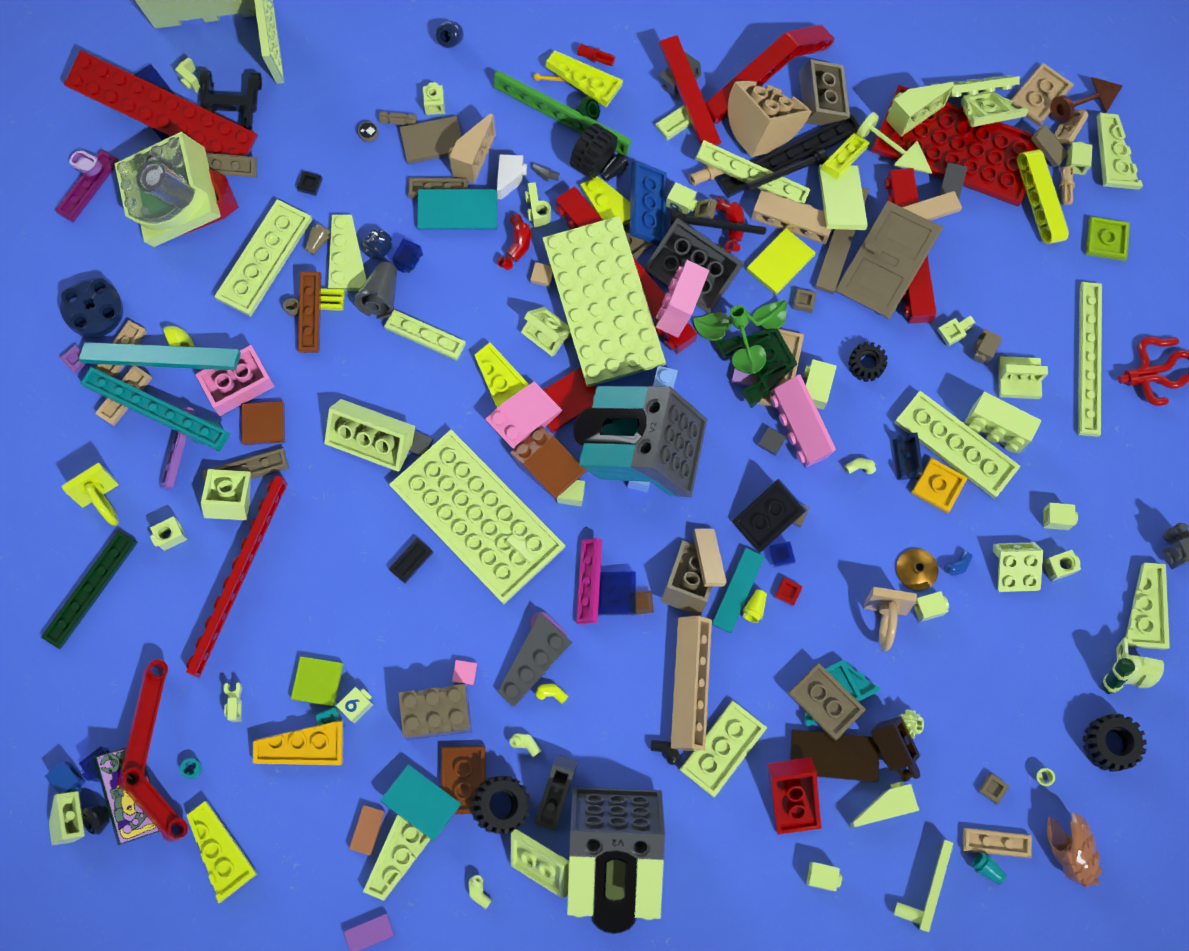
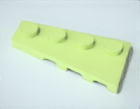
M1099 113L1096 118L1103 186L1141 189L1143 184L1136 175L1138 170L1136 164H1133L1130 158L1132 153L1130 147L1125 143L1124 138L1126 136L1119 116L1117 114Z

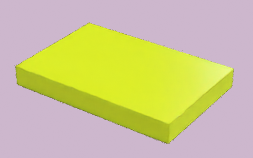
M785 228L747 267L746 271L777 295L815 256L816 252Z

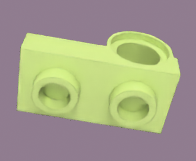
M536 182L528 183V191H525L526 203L531 205V209H528L529 221H533L534 228L542 227L551 221V207L548 202L538 200ZM541 211L546 212L544 215H539L538 213Z

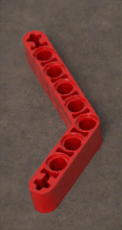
M823 25L785 32L706 102L714 124L720 123L728 116L729 95L735 82L754 81L757 83V86H762L794 57L824 51L833 44L835 38Z

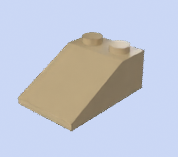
M493 114L486 116L460 137L454 147L450 148L448 158L450 159L453 177L468 178V182L475 184L496 136Z

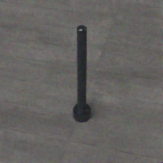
M823 148L813 151L809 158L746 183L745 187L750 191L812 164L819 166L828 159V155Z
M673 210L671 216V226L676 218H680L690 225L761 235L766 234V227L691 217L678 210Z

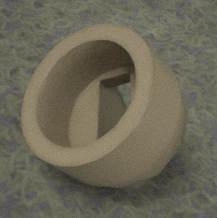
M294 298L287 299L283 304L287 315H298L299 301Z

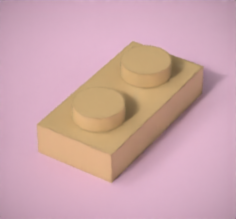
M1075 110L1070 121L1059 125L1054 136L1060 144L1071 145L1089 116L1086 110Z

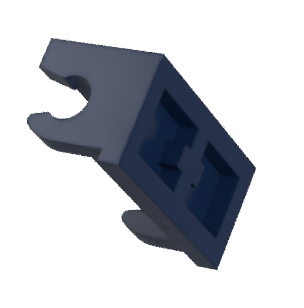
M918 432L911 433L907 437H903V434H900L896 439L892 440L897 480L918 479L923 473Z

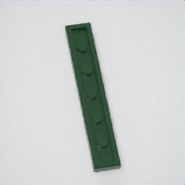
M118 530L42 634L41 638L61 650L138 542Z

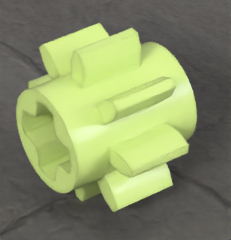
M905 710V714L899 715L902 716L912 738H915V734L919 735L922 733L924 720L920 717V714H916V711Z

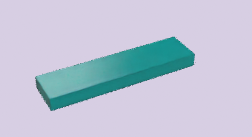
M745 548L712 622V626L730 634L732 633L765 556Z

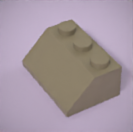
M810 59L799 70L802 103L812 111L806 123L825 125L848 119L850 112L844 65Z

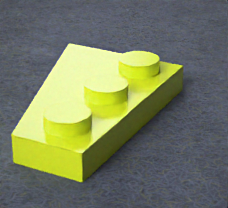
M597 176L580 184L581 190L589 203L603 220L620 216L623 226L630 223V201Z
M488 343L475 354V359L496 408L529 385L491 343Z

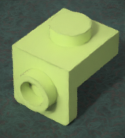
M188 57L179 63L175 71L181 84L186 89H192L197 93L201 86L198 79L192 74L196 68L192 59Z

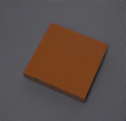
M283 401L242 404L243 445L285 443V403Z

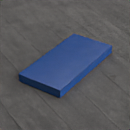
M638 161L631 163L629 235L659 245L666 235L667 172Z

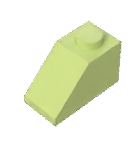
M78 792L54 795L49 819L52 845L75 842L85 836Z

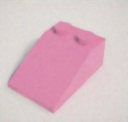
M534 381L502 403L485 420L515 449L539 427L545 428L562 412V409Z

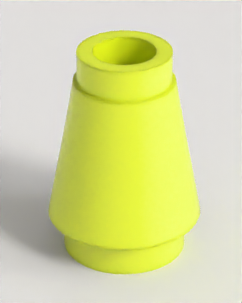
M755 590L744 607L743 617L747 621L758 623L763 618L767 593L764 591Z

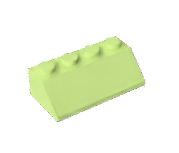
M340 399L329 408L324 444L399 472L412 446L415 426Z

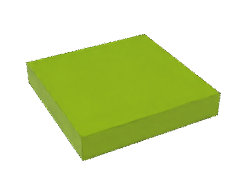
M1090 216L1088 219L1085 255L1125 261L1128 254L1130 223Z
M300 656L291 700L335 707L344 664Z

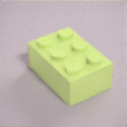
M984 391L972 406L964 424L977 434L985 436L988 441L999 443L1005 446V449L1009 452L1019 454L1032 441L1042 420Z

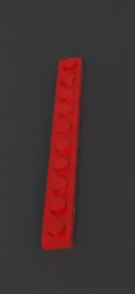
M276 475L274 481H270L267 487L268 494L265 500L263 499L259 504L258 516L252 520L250 524L251 531L248 537L242 541L241 553L233 561L231 575L225 579L223 583L224 590L221 596H218L215 600L214 612L205 622L206 629L204 634L198 638L195 645L197 649L194 655L187 661L186 673L194 677L200 678L288 485L282 477Z

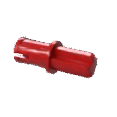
M582 43L577 51L578 56L588 58L593 63L597 61L613 66L616 59L614 55L600 51L598 47L592 48Z

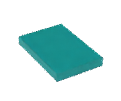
M409 764L380 800L381 803L433 842L461 806V803Z

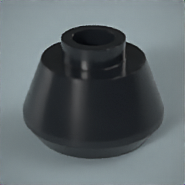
M93 805L82 809V821L86 830L91 834H101L110 822L108 808L101 805Z

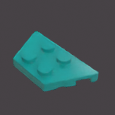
M844 660L825 668L858 702L881 691L879 686L871 683L863 674L855 671ZM804 711L805 727L807 728L816 722Z

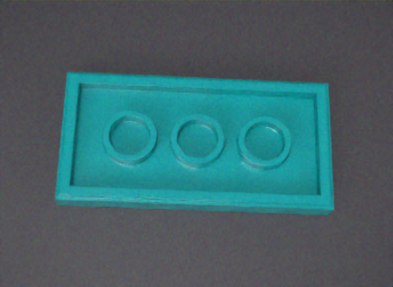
M418 189V230H497V189Z

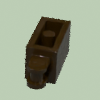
M902 716L879 722L871 730L872 738L878 745L882 759L887 764L889 770L897 769L904 782L909 781L910 778H920V770L916 764L920 754Z

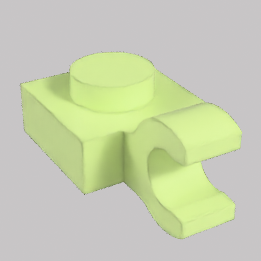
M971 316L960 323L955 318L939 327L937 331L949 347L966 337L965 331L972 328L975 321Z
M225 683L224 692L229 696L228 704H225L224 707L225 717L231 722H241L242 700L240 695L242 685L236 683V690L231 692L230 684Z

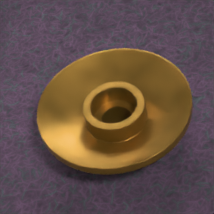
M910 549L899 557L896 564V573L901 583L913 590H924L934 584L938 577L939 568L937 561L929 552L923 549ZM917 564L922 566V571L916 569Z

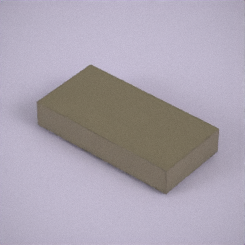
M1046 124L1040 126L1031 138L1054 168L1059 166L1068 154Z

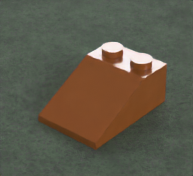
M542 426L511 452L518 467L555 499L587 472L567 449Z

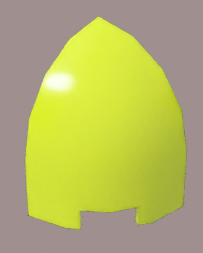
M176 326L163 327L169 346L195 347L191 337L185 330Z

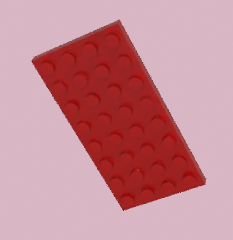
M898 85L894 97L900 92L903 94L909 88ZM946 102V105L903 136H900L886 121L889 114L887 112L880 132L906 152L918 141L932 171V175L944 178L947 163L966 166L964 187L1017 207L1020 206L1026 189L1017 164V157L1020 153L1039 149L1031 139L1034 134L1002 122L971 127L964 109ZM877 136L871 152L894 161H898L903 156Z

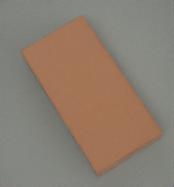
M363 805L349 847L350 850L372 855L385 811Z

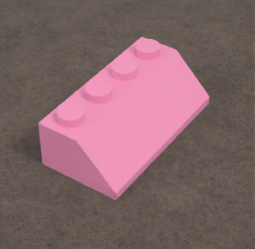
M797 375L773 389L770 393V401L773 407H777L780 413L779 420L782 426H786L789 432L787 436L790 443L795 445L798 451L796 455L799 462L803 463L806 468L828 458L834 453L836 448L801 375Z

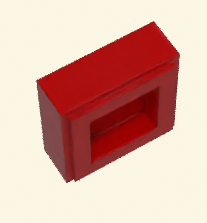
M783 577L774 598L794 606L803 586Z

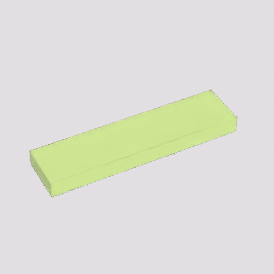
M396 310L392 312V315L384 325L386 330L456 361L466 345L465 341Z

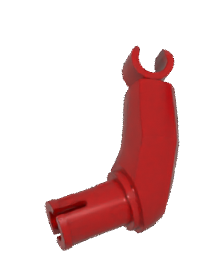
M717 198V201L721 203L717 202L715 210L726 214L728 222L745 224L744 212L740 204L737 202L729 203L722 198ZM729 230L728 238L730 241L726 242L725 249L730 253L732 251H740L741 247L737 242L742 241L744 232Z
M514 214L516 220L513 215L509 220L514 228L513 243L506 252L509 257L502 256L497 261V265L505 270L512 269V261L518 262L529 249L531 228L527 223H524L520 214Z

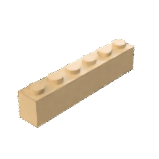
M701 616L678 618L671 748L683 751H705L712 620Z

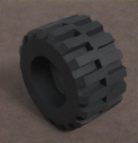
M597 123L592 124L583 132L575 144L570 158V166L590 179L595 178L612 158L617 147L618 137Z
M1109 714L1092 721L1089 724L1090 727L1085 729L1084 732L1087 735L1083 736L1082 740L1086 742L1083 749L1088 750L1087 758L1093 759L1092 764L1095 766H1101L1100 769L1104 771L1109 770V772L1126 770L1136 766V763L1141 762L1143 759L1141 755L1145 754L1147 750L1143 748V745H1147V740L1142 738V735H1145L1143 730L1140 731L1138 729L1140 727L1138 722L1132 723L1133 718L1129 716L1124 718V714ZM1109 730L1116 732L1122 739L1123 750L1119 756L1113 754L1106 745V735Z
M510 776L491 777L481 782L480 786L474 791L475 795L471 798L473 806H470L471 811H474V820L478 821L477 825L484 828L487 832L496 834L509 833L518 829V826H522L525 823L524 819L528 818L530 814L527 810L531 808V803H528L530 795L525 792L526 787L520 785L519 780L512 779ZM497 791L505 792L511 800L509 814L501 819L495 817L490 810V799Z

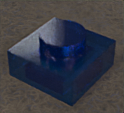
M790 541L769 546L774 568L796 562Z

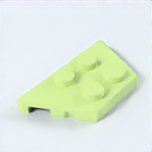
M995 92L965 95L961 100L971 127L1025 117L1029 111L1026 107L1017 109L1011 106L1012 100L1004 98Z

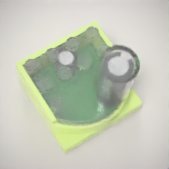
M183 132L115 163L125 216L141 225L145 243L156 247L221 217L210 177L205 147Z

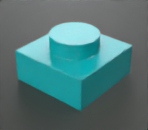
M337 706L315 715L318 725L342 720Z

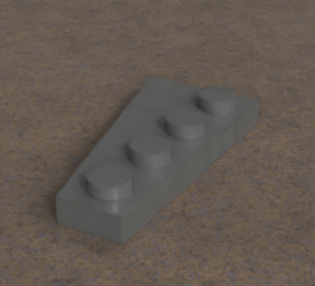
M541 613L497 692L512 707H515L572 644Z

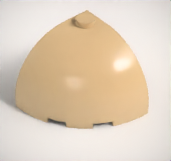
M737 81L734 83L729 95L728 118L736 140L751 157L773 152L785 145L801 130L812 112L794 96L790 99L781 94L783 91L770 85L766 87L757 86V83L754 81Z

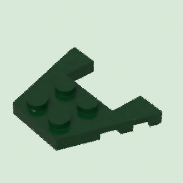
M778 329L756 332L746 336L749 348L754 345H760L766 352V363L756 373L760 381L742 390V394L750 408H753L797 365V361ZM735 336L728 340L719 339L715 341V345L723 359L734 354L739 349H746L743 337Z

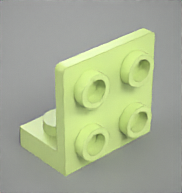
M1035 542L993 544V552L999 558L997 586L999 592L1041 590L1043 550Z

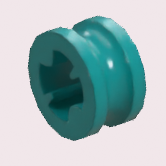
M194 758L185 759L180 765V773L185 778L195 779L202 773V764ZM189 763H191L192 765L196 764V767L193 769V774L190 772H186V770L189 768Z

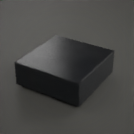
M303 171L297 185V190L317 196L322 176Z

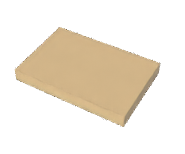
M1042 63L1011 99L1013 101L1011 106L1017 109H1022L1023 107L1029 109L1025 117L1037 126H1040L1051 113L1052 100L1057 96H1066L1074 84Z

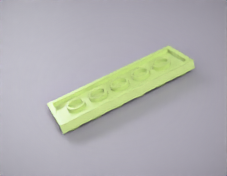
M276 200L214 296L216 300L251 317L313 220L312 217L282 201Z
M921 391L918 392L894 422L909 435L918 432L919 442L959 473L968 477L972 483L994 499L1021 467Z

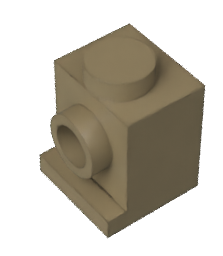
M984 328L973 347V350L976 352L972 358L978 363L987 365L993 358L1003 338Z

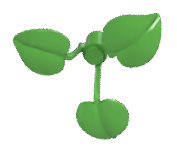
M783 300L762 306L754 312L753 316L749 314V311H746L744 306L736 305L731 308L730 316L722 312H714L702 317L693 318L697 332L703 338L710 341L722 339L725 336L726 330H729L732 324L735 328L740 329L746 349L737 350L732 356V363L738 371L754 374L764 367L766 352L760 345H754L749 348L744 328L749 320L757 327L762 325V328L765 330L782 327L787 318V302Z

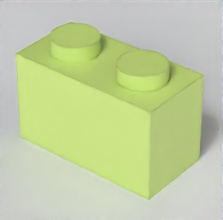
M813 359L810 366L806 365L803 377L806 378L805 385L816 408L824 410L828 402L837 366Z

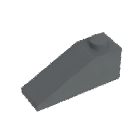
M557 755L534 824L556 830L578 761Z

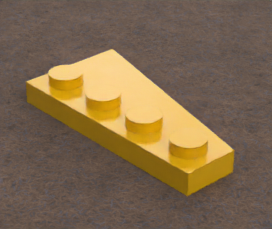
M344 719L256 739L253 741V764L342 765Z

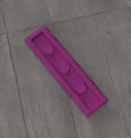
M102 149L96 156L102 162L101 170L94 176L82 174L55 210L57 214L73 223L114 170L115 163L119 162L118 158Z

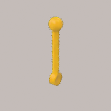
M538 73L534 75L535 81L542 79L565 81L567 84H570L561 77L541 76Z

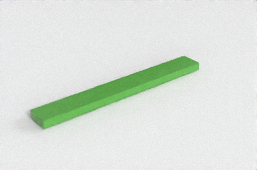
M499 70L494 74L493 87L581 134L592 124L597 123L618 137L616 152L623 156L629 154L632 139L587 116H582L578 111Z

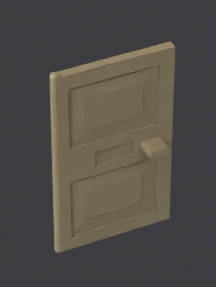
M887 201L835 292L886 317V319H890L941 233L943 226Z

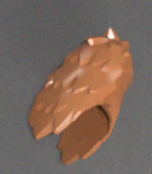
M1072 812V821H1070L1072 838H1070L1062 830L1059 822L1049 817L1047 838L1055 860L1062 865L1065 876L1085 887L1099 885L1100 883L1097 878L1102 873L1100 856L1097 852L1094 835L1088 823L1081 815Z

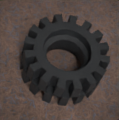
M864 342L863 345L859 344L857 348H854L848 365H850V372L853 371L852 375L854 377L856 375L859 376L858 380L861 381L862 378H865L864 382H868L869 379L874 381L876 377L879 378L884 372L888 363L886 362L888 357L887 355L884 356L886 351L884 349L881 351L879 344L875 347L874 342H871L870 345H868V342ZM865 355L873 357L875 366L873 368H865L860 362L861 357Z

